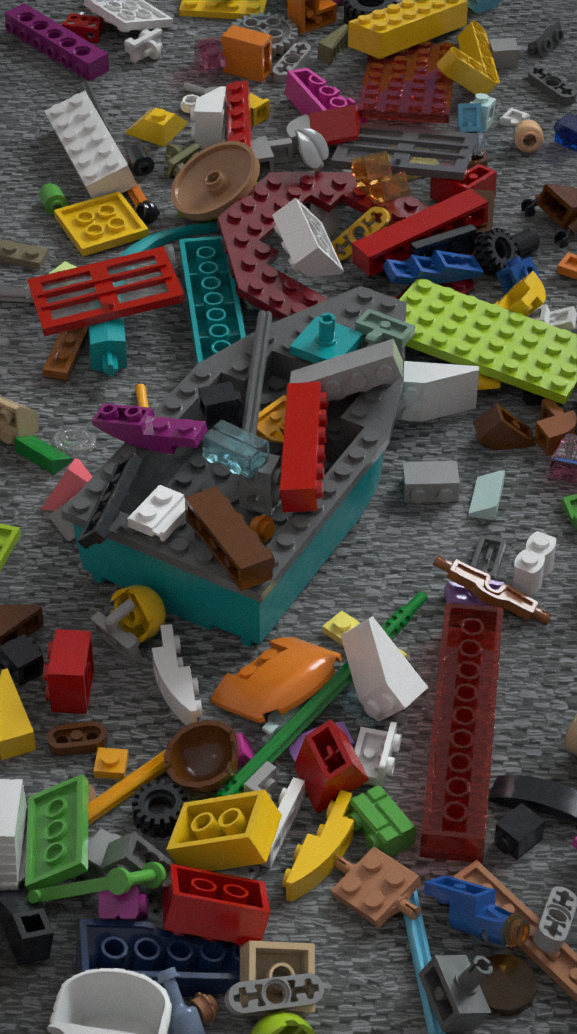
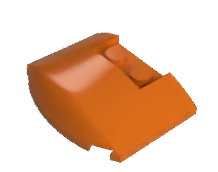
M282 637L269 641L271 648L262 652L249 665L241 668L236 675L227 673L214 691L210 701L219 708L256 723L265 722L264 714L277 710L282 715L319 691L334 675L335 669L333 665L335 661L341 662V654L295 637Z

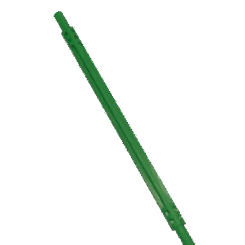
M419 591L405 607L401 606L381 626L391 640L401 632L413 619V614L427 601L428 597L424 592ZM348 661L245 764L234 778L216 794V797L244 793V783L266 761L272 764L353 681Z

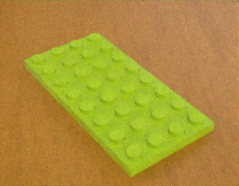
M416 279L399 299L406 302V323L415 326V335L405 346L456 365L479 366L480 374L564 405L577 388V335L569 330L551 326L544 321H538L526 317L519 312H512L501 308L497 304H490L474 296L457 292L452 288L434 284L427 279Z

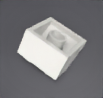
M221 86L196 98L195 108L191 107L190 120L195 121V127L191 128V140H195V142L201 145L200 149L224 142L227 124L226 86Z

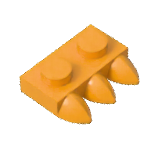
M285 395L259 412L256 437L265 444L269 441L283 443L284 435L282 432H284L287 398Z

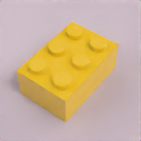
M265 789L185 802L166 850L176 865L207 871L263 864L267 862L282 815Z

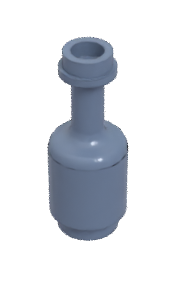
M175 967L157 973V983L163 984L172 1004L168 1028L169 1034H206L197 1008L184 1004L176 982V978L180 975Z

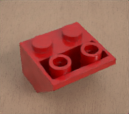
M331 719L305 736L294 767L299 778L305 781L307 795L315 811L319 814L328 808L331 800L336 801L340 790L351 793L368 782L369 778L347 735Z

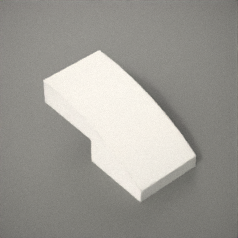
M545 304L541 305L527 317L544 321L560 329L573 330L575 329L577 312L574 306L550 312L548 305Z

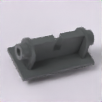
M560 21L547 28L535 41L530 42L527 48L528 53L539 54L540 59H543L564 42V32Z

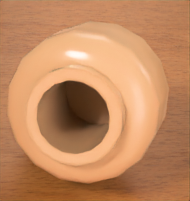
M522 120L515 126L513 131L514 143L522 152H535L543 144L542 128L534 120Z

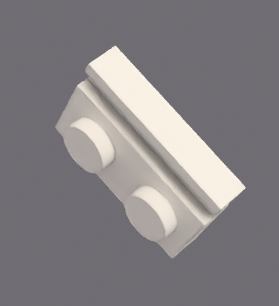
M159 485L128 517V527L151 537L154 535L159 536L160 540L164 542L185 520L184 494Z

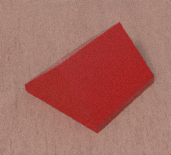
M354 105L309 113L310 128L324 137L327 146L359 139L361 119Z

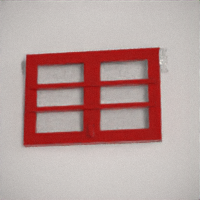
M172 244L27 279L28 284H23L26 298L33 299L44 337L186 302L183 290L174 272V268H177V260Z

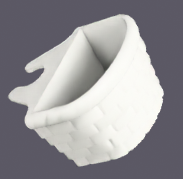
M0 779V891L18 890L20 883L25 880L28 812L23 779Z
M119 968L86 970L72 976L61 985L56 996L57 1000L53 1007L54 1012L51 1014L47 1030L51 1034H167L172 1004L166 989L144 974Z

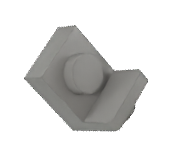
M266 761L244 783V793L265 789L272 799L271 795L277 787V767Z

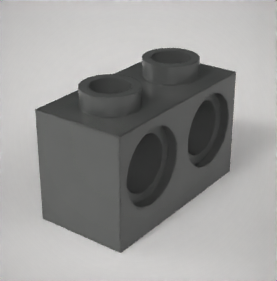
M133 831L108 843L100 869L106 874L111 869L123 867L129 872L141 871L146 863L158 862L164 867L167 878L170 864L175 863ZM165 882L161 887L150 889L144 884L136 886L141 894L147 895L150 903L162 897Z

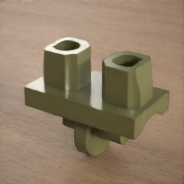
M195 142L186 149L176 144L169 145L166 148L167 155L165 156V160L168 162V170L164 172V176L168 179L172 176L176 177L180 169L193 156L199 153L201 145Z

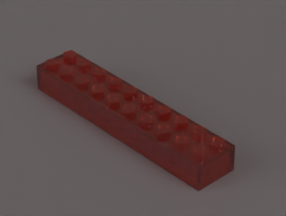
M445 603L421 830L420 857L465 862L477 860L483 863L503 608Z

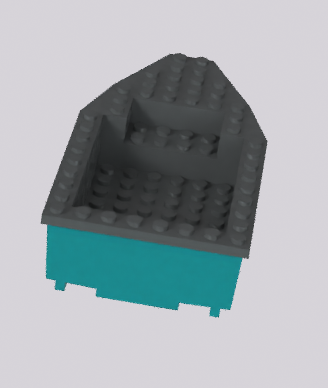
M359 286L271 323L259 412L283 395L287 396V384L290 383L291 371L315 364L291 355L290 345L316 316L321 317L323 313H331L336 317L335 323L355 330V322L367 309L406 322V302ZM255 332L198 363L154 410L155 417L204 421L199 410L198 388L231 381L235 392L239 391L242 397L243 406L239 408V420L208 426V431L197 448L179 446L175 454L147 450L125 442L61 510L62 519L73 524L76 541H78L115 465L133 453L143 460L138 469L139 476L128 489L130 494L121 503L118 509L120 514L109 528L110 535L103 543L99 545L96 543L87 549L77 542L83 569L91 572L93 580L99 583L108 580L124 588L137 584L151 587L163 600L165 611L208 630H211L214 626L241 637V644L250 648L254 643L260 645L355 525L379 487L384 452L390 442L404 386L405 345L403 348L397 347L403 360V378L398 379L392 384H382L373 387L367 392H356L347 395L341 400L328 401V409H326L327 426H323L326 429V444H321L325 446V462H320L324 463V480H319L323 482L324 497L323 499H318V511L283 513L281 503L280 506L276 505L272 515H268L274 521L275 531L273 536L266 543L262 544L266 549L271 550L275 558L272 580L240 591L186 519L164 542L160 540L159 536L154 535L151 537L128 527V517L159 485L184 494V498L216 486L223 496L226 495L230 499L235 511L243 515L248 527L254 517L267 515L239 508L238 467L246 452L241 453L239 451V442ZM363 334V342L356 350L368 346L369 342L365 341V334ZM256 437L254 450L280 456L281 468L283 443L269 441L265 444Z

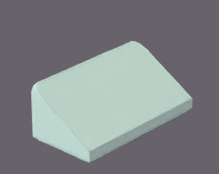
M497 471L477 477L468 513L469 517L488 520L496 519L504 485L505 471Z

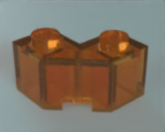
M387 151L351 159L352 174L357 185L374 204L411 195L405 171L392 174Z

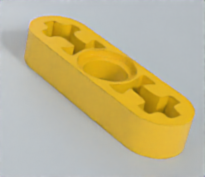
M372 207L331 243L338 259L344 261L352 257V245L350 244L344 249L345 255L338 254L337 252L339 251V244L344 246L349 240L352 243L357 241L354 237L356 228L363 227L366 232L365 237L375 233L389 224V212L382 207ZM374 213H382L381 223L375 222L370 227L364 223L365 220L367 223H371L375 219Z

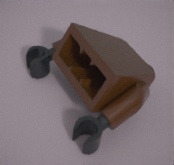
M545 184L542 192L536 195L534 200L524 199L522 201L521 210L522 212L525 211V217H533L536 214L535 207L539 206L560 227L566 228V230H557L554 236V244L561 241L560 248H565L569 244V236H574L577 233V188Z

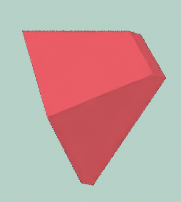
M74 459L40 510L56 511L72 499L92 478V475L79 459Z

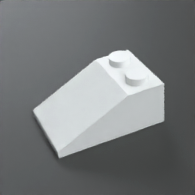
M404 361V386L396 420L426 421L476 408L479 366Z
M373 616L341 635L358 700L364 706L365 712L375 721L379 722L405 709L428 688Z

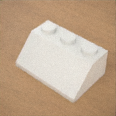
M294 198L272 215L276 223L274 229L283 239L281 245L291 258L288 260L295 271L300 270L307 277L340 275L344 272L322 222L298 199Z

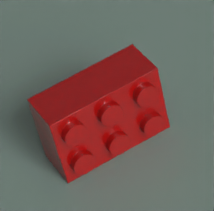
M170 864L161 897L163 927L165 930H169L176 935L191 934L201 936L208 941H229L240 947L248 941L263 940L270 916V907L264 881Z

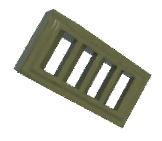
M342 25L318 42V60L328 65L334 62L348 43V25Z

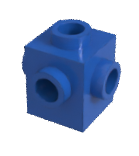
M520 256L512 258L506 262L507 267L496 272L505 294L532 271L541 279L531 256L521 259Z

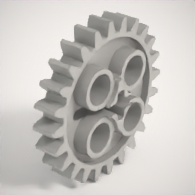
M259 12L258 15L250 13V17L243 15V20L237 18L236 22L231 23V26L235 25L272 35V56L274 58L277 53L284 55V51H288L293 44L298 42V28H296V24L292 23L291 19L286 20V16L279 18L278 13L273 16L270 15V12L266 15H263L262 12Z

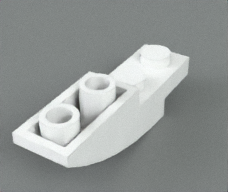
M172 624L160 625L162 647L152 648L155 679L170 709L185 725L197 722V718L203 717L201 700H195V695H199L197 677L192 678L190 666L184 667L183 658L176 655V653H181L179 635H173Z

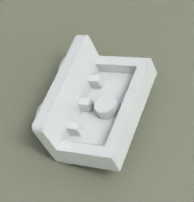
M396 722L390 723L388 732L365 727L360 728L355 752L369 778V781L364 784L384 787L387 775H393L395 758L392 755L393 752H399L401 735L396 734Z

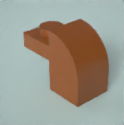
M548 398L543 399L540 413L541 420L536 422L534 440L543 452L550 456L557 452H562L559 451V448L566 449L569 434L575 435L577 416L574 410L564 413L563 408L558 406L555 401Z

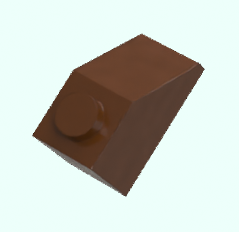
M497 403L473 422L477 441L482 446H488L494 451L536 446L531 428Z
M38 604L0 605V646L23 634L29 637L44 626L42 607Z

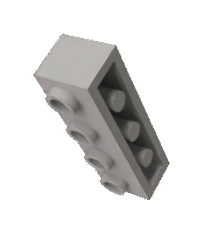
M394 339L291 371L290 383L321 381L322 393L327 392L328 401H337L356 392H367L373 387L382 384L395 383L398 379L403 378V360Z

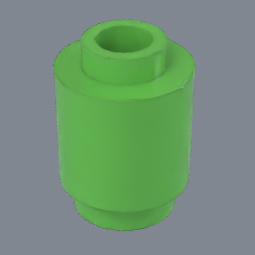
M47 183L41 187L39 199L49 215H54V210L68 205L59 186Z

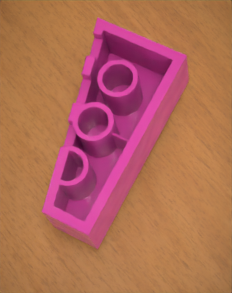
M308 68L290 70L287 73L285 95L302 115L306 114L309 116V113L349 105L355 106L356 101L352 98L345 99L341 96L340 90L336 87L327 86L326 80ZM355 106L361 123H367L369 110L365 107L358 108Z

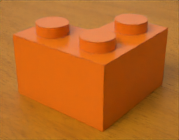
M287 0V20L291 19L292 23L296 24L298 32L304 34L337 22V4L332 0Z

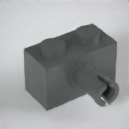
M435 955L418 973L442 1032L475 1030L491 1014V1010L479 985L493 971L492 966L486 969L491 962L484 956H476L470 964L467 955Z

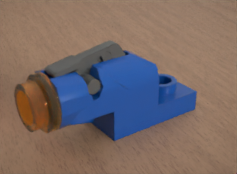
M447 875L424 882V894L437 898L439 903L449 904L450 926L460 932L469 934L473 944L504 948L506 946H522L526 943L530 934L528 921L524 920L521 915L511 913L495 905V889Z

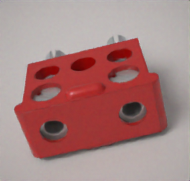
M78 12L77 14L70 13L66 21L61 23L63 27L90 43H99V39L104 31V18L100 15H84L83 12Z

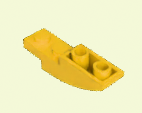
M340 790L336 801L331 800L329 803L326 824H320L316 836L308 833L303 845H297L293 856L294 865L292 869H286L282 881V887L286 888V900L292 902L316 887L333 871L335 860L339 861L338 857H343L354 838V820L347 818L352 793Z

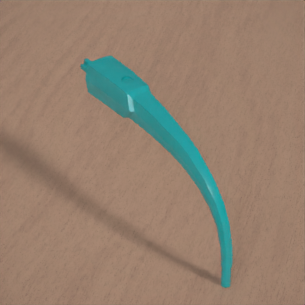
M217 222L190 224L166 229L134 243L118 257L158 248L174 240L220 231H218ZM138 267L132 268V269H128V270H124V271H120V272L111 273V274H109V275H113V274H117V273H121V272H125V271L137 269ZM131 278L114 282L113 286L118 287L129 284ZM126 293L117 295L120 303L125 302ZM96 300L90 310L102 308L100 300ZM124 317L89 325V353L92 370L103 371L109 377H114V373H118L119 369L127 368Z

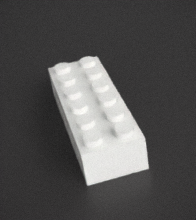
M86 91L75 94L71 98L45 110L58 139L91 199L117 191L123 193L137 186L128 164Z

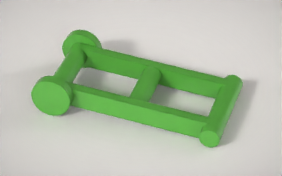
M158 862L146 863L141 871L129 872L123 867L113 868L109 871L107 877L31 890L28 893V900L31 903H39L109 890L115 895L127 893L131 886L144 884L150 889L159 888L166 880V871Z

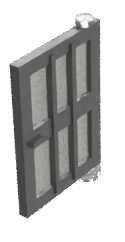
M361 123L359 139L339 143L331 159V168L464 180L474 151L475 155L483 156L485 133H466Z

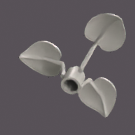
M308 128L295 130L303 162L307 167L314 169L312 172H319L324 167L323 160H326L329 156L328 146L324 137L317 131ZM339 168L336 170V172H357L356 170ZM311 203L310 212L322 222L328 237H330L337 231L339 224L335 209L333 208L328 213Z

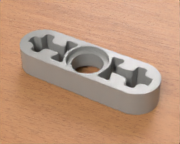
M304 42L293 44L273 67V80L278 83H286L288 71L301 69L311 57V46Z
M560 886L553 887L544 904L533 935V941L545 952H559L567 938L577 908V896L572 891Z
M312 973L238 982L227 990L225 1005L232 1014L238 1016L308 1007L317 1003L323 997L324 985L322 980ZM305 981H307L309 987H314L315 992L309 996V999L306 993H300L292 996L294 1002L290 1001L291 990L304 986ZM269 985H277L281 988L283 999L279 1004H273L267 999L266 989ZM255 987H259L258 999L246 1002L244 1008L241 1007L240 1002H234V996L239 994V990L242 991L243 995L247 996L257 993Z

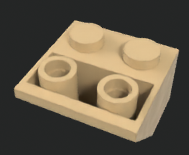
M0 396V439L6 444L15 445L14 439L16 437L33 436L39 430L37 411Z

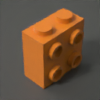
M232 25L222 34L221 45H223L221 63L223 64V72L262 83L272 72V35Z

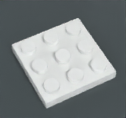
M84 0L83 4L93 14L100 15L104 18L105 22L115 25L121 32H130V30L143 31L152 28L162 30L165 27H172L173 18L144 0Z

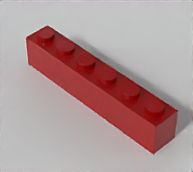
M471 188L353 242V263L369 277L384 271L382 266L387 259L397 261L409 259L410 246L413 242L469 224L477 227L488 222V201Z
M321 381L287 384L280 481L283 513L318 511V499H323L324 497L323 482L319 480H324V463L320 462H325V446L321 444H326V429L323 426H327L326 409H328L327 392L322 393Z

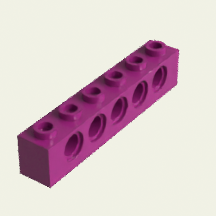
M23 3L4 13L5 28L8 33L17 36L23 42L33 46L37 51L43 52L50 59H54L62 64L63 67L69 68L78 76L91 81L109 72L108 53L27 4Z

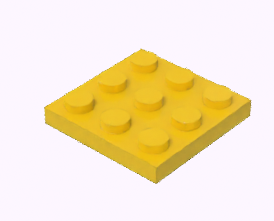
M120 191L54 210L55 219L83 257L149 236L147 226Z

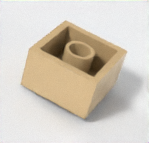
M248 941L240 947V982L305 973L315 974V944ZM305 981L304 986L291 990L290 1001L294 1002L292 996L300 993H306L309 999V996L315 992L314 987H309L307 981ZM269 985L266 989V997L271 1003L279 1004L283 999V992L277 985ZM255 987L257 993L247 996L243 995L240 990L242 1008H244L246 1002L258 999L259 987ZM315 1004L308 1007L279 1011L294 1012L301 1017H307L315 1012ZM275 1011L249 1014L246 1016H265L268 1013H272Z

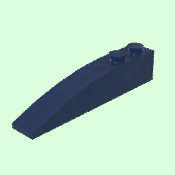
M79 919L75 975L91 969L119 968L144 974L157 982V973L175 967L180 975L176 978V982L182 998L193 997L198 992L205 995L223 994L230 987L240 982V946L236 944L229 946L218 941H208L187 935H176L170 931L155 928V923L147 921Z

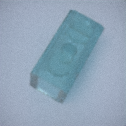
M220 420L213 427V430L210 429L203 436V456L211 463H218L229 468L234 474H241L251 479L269 460V442L224 420Z

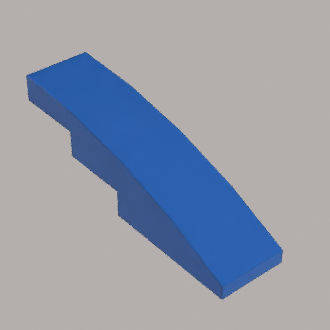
M435 250L431 257L411 255L407 262L387 259L382 266L391 283L412 285L416 279H427L434 284H441L479 277L484 273L474 256Z

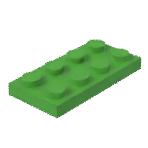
M83 774L28 797L25 887L29 892L31 890L52 887L55 884L88 871L89 781Z

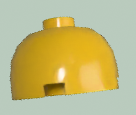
M139 584L117 590L111 597V602H115L114 609L110 611V614L127 599H130L136 606L118 622L121 630L126 634L131 632L140 643L155 637L161 630L160 625H164L166 619L165 605L159 594L151 587Z

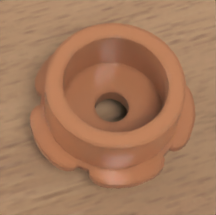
M198 992L195 994V998L189 1001L188 1004L189 1007L195 1006L197 1008L203 1025L209 1021L213 1023L216 1019V1013L219 1011L217 1002L209 994L205 995Z

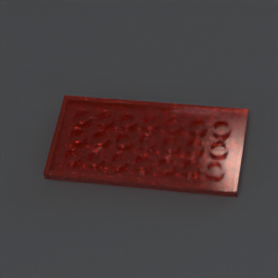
M425 41L381 59L368 55L357 109L360 118L449 123L454 81L439 70L437 62L451 47L457 48L458 45H453L451 42L434 44L430 41Z

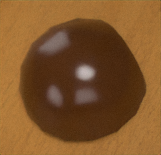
M202 720L182 728L168 742L164 753L165 770L177 785L187 791L207 793L223 788L234 778L238 768V744L233 728L221 721Z

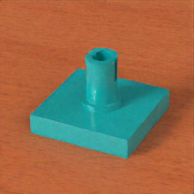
M323 313L321 317L316 316L290 345V354L316 364L355 351L363 342V333L335 323L336 317L333 314Z

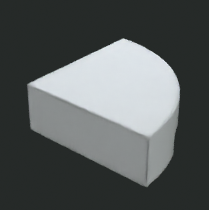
M510 108L500 118L499 124L516 126L522 120H530V114Z

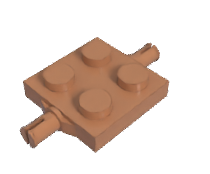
M373 847L354 865L342 856L338 857L339 861L335 860L334 868L344 873L345 876L331 889V892L337 900L364 919L380 928L391 916L398 912H402L411 920H416V916L419 917L421 909L409 902L411 895L422 884L419 875L376 847Z

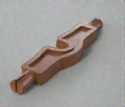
M437 555L433 566L448 573V579L469 589L478 599L491 606L505 608L526 620L533 617L546 625L552 614L536 607L538 604L536 600L524 595L508 584L502 585L498 590L490 588L491 579L489 574L457 559L452 563Z

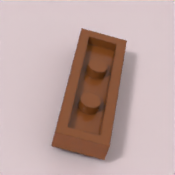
M89 326L59 334L42 369L43 377L64 381L69 380L88 339Z

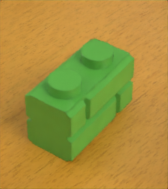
M377 785L368 790L366 794L362 793L351 799L347 818L354 820V831H361L370 850L376 847L391 857L415 844L416 827L381 786Z

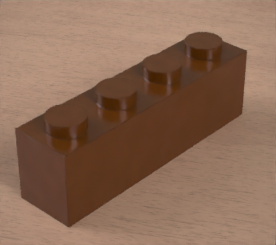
M215 486L185 497L186 521L240 591L273 579V566L275 565L273 553L270 549H266L263 546L258 534L255 531H251L243 515L235 511L230 499L226 495L223 496Z

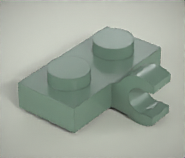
M367 309L355 322V330L366 335L365 341L369 342L367 347L394 339L396 346L403 348L415 335L414 325L371 309Z

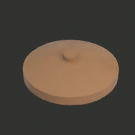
M225 141L203 149L193 156L176 175L171 188L173 205L183 217L190 220L201 221L220 216L238 199L248 196L259 177V159L247 144L239 141Z

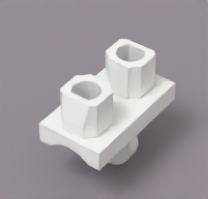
M159 28L153 31L145 29L141 31L138 39L134 40L130 37L125 40V51L130 54V61L136 63L148 56L152 59L159 58L163 48L161 42L162 30Z

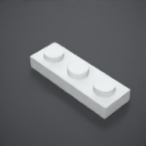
M293 777L289 787L282 789L278 801V810L282 817L267 862L259 864L260 866L271 869L305 799L304 780Z

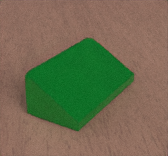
M34 435L16 437L14 439L16 453L53 475L72 462L71 457Z

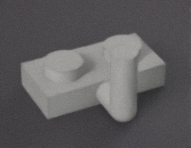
M127 599L107 617L98 611L90 619L95 633L134 665L142 659L138 647L140 642L131 632L126 634L121 630L118 623L136 608L135 604L130 599Z

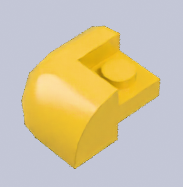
M532 271L509 289V292L502 297L500 302L497 301L494 304L512 312H519L527 317L544 304L546 299L545 288L537 274Z

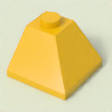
M152 108L126 131V134L165 147L188 122L164 109Z

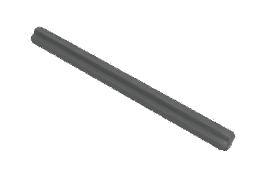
M261 310L258 312L239 442V451L241 453L247 452L248 449L254 450L272 322V313L270 311L265 312Z

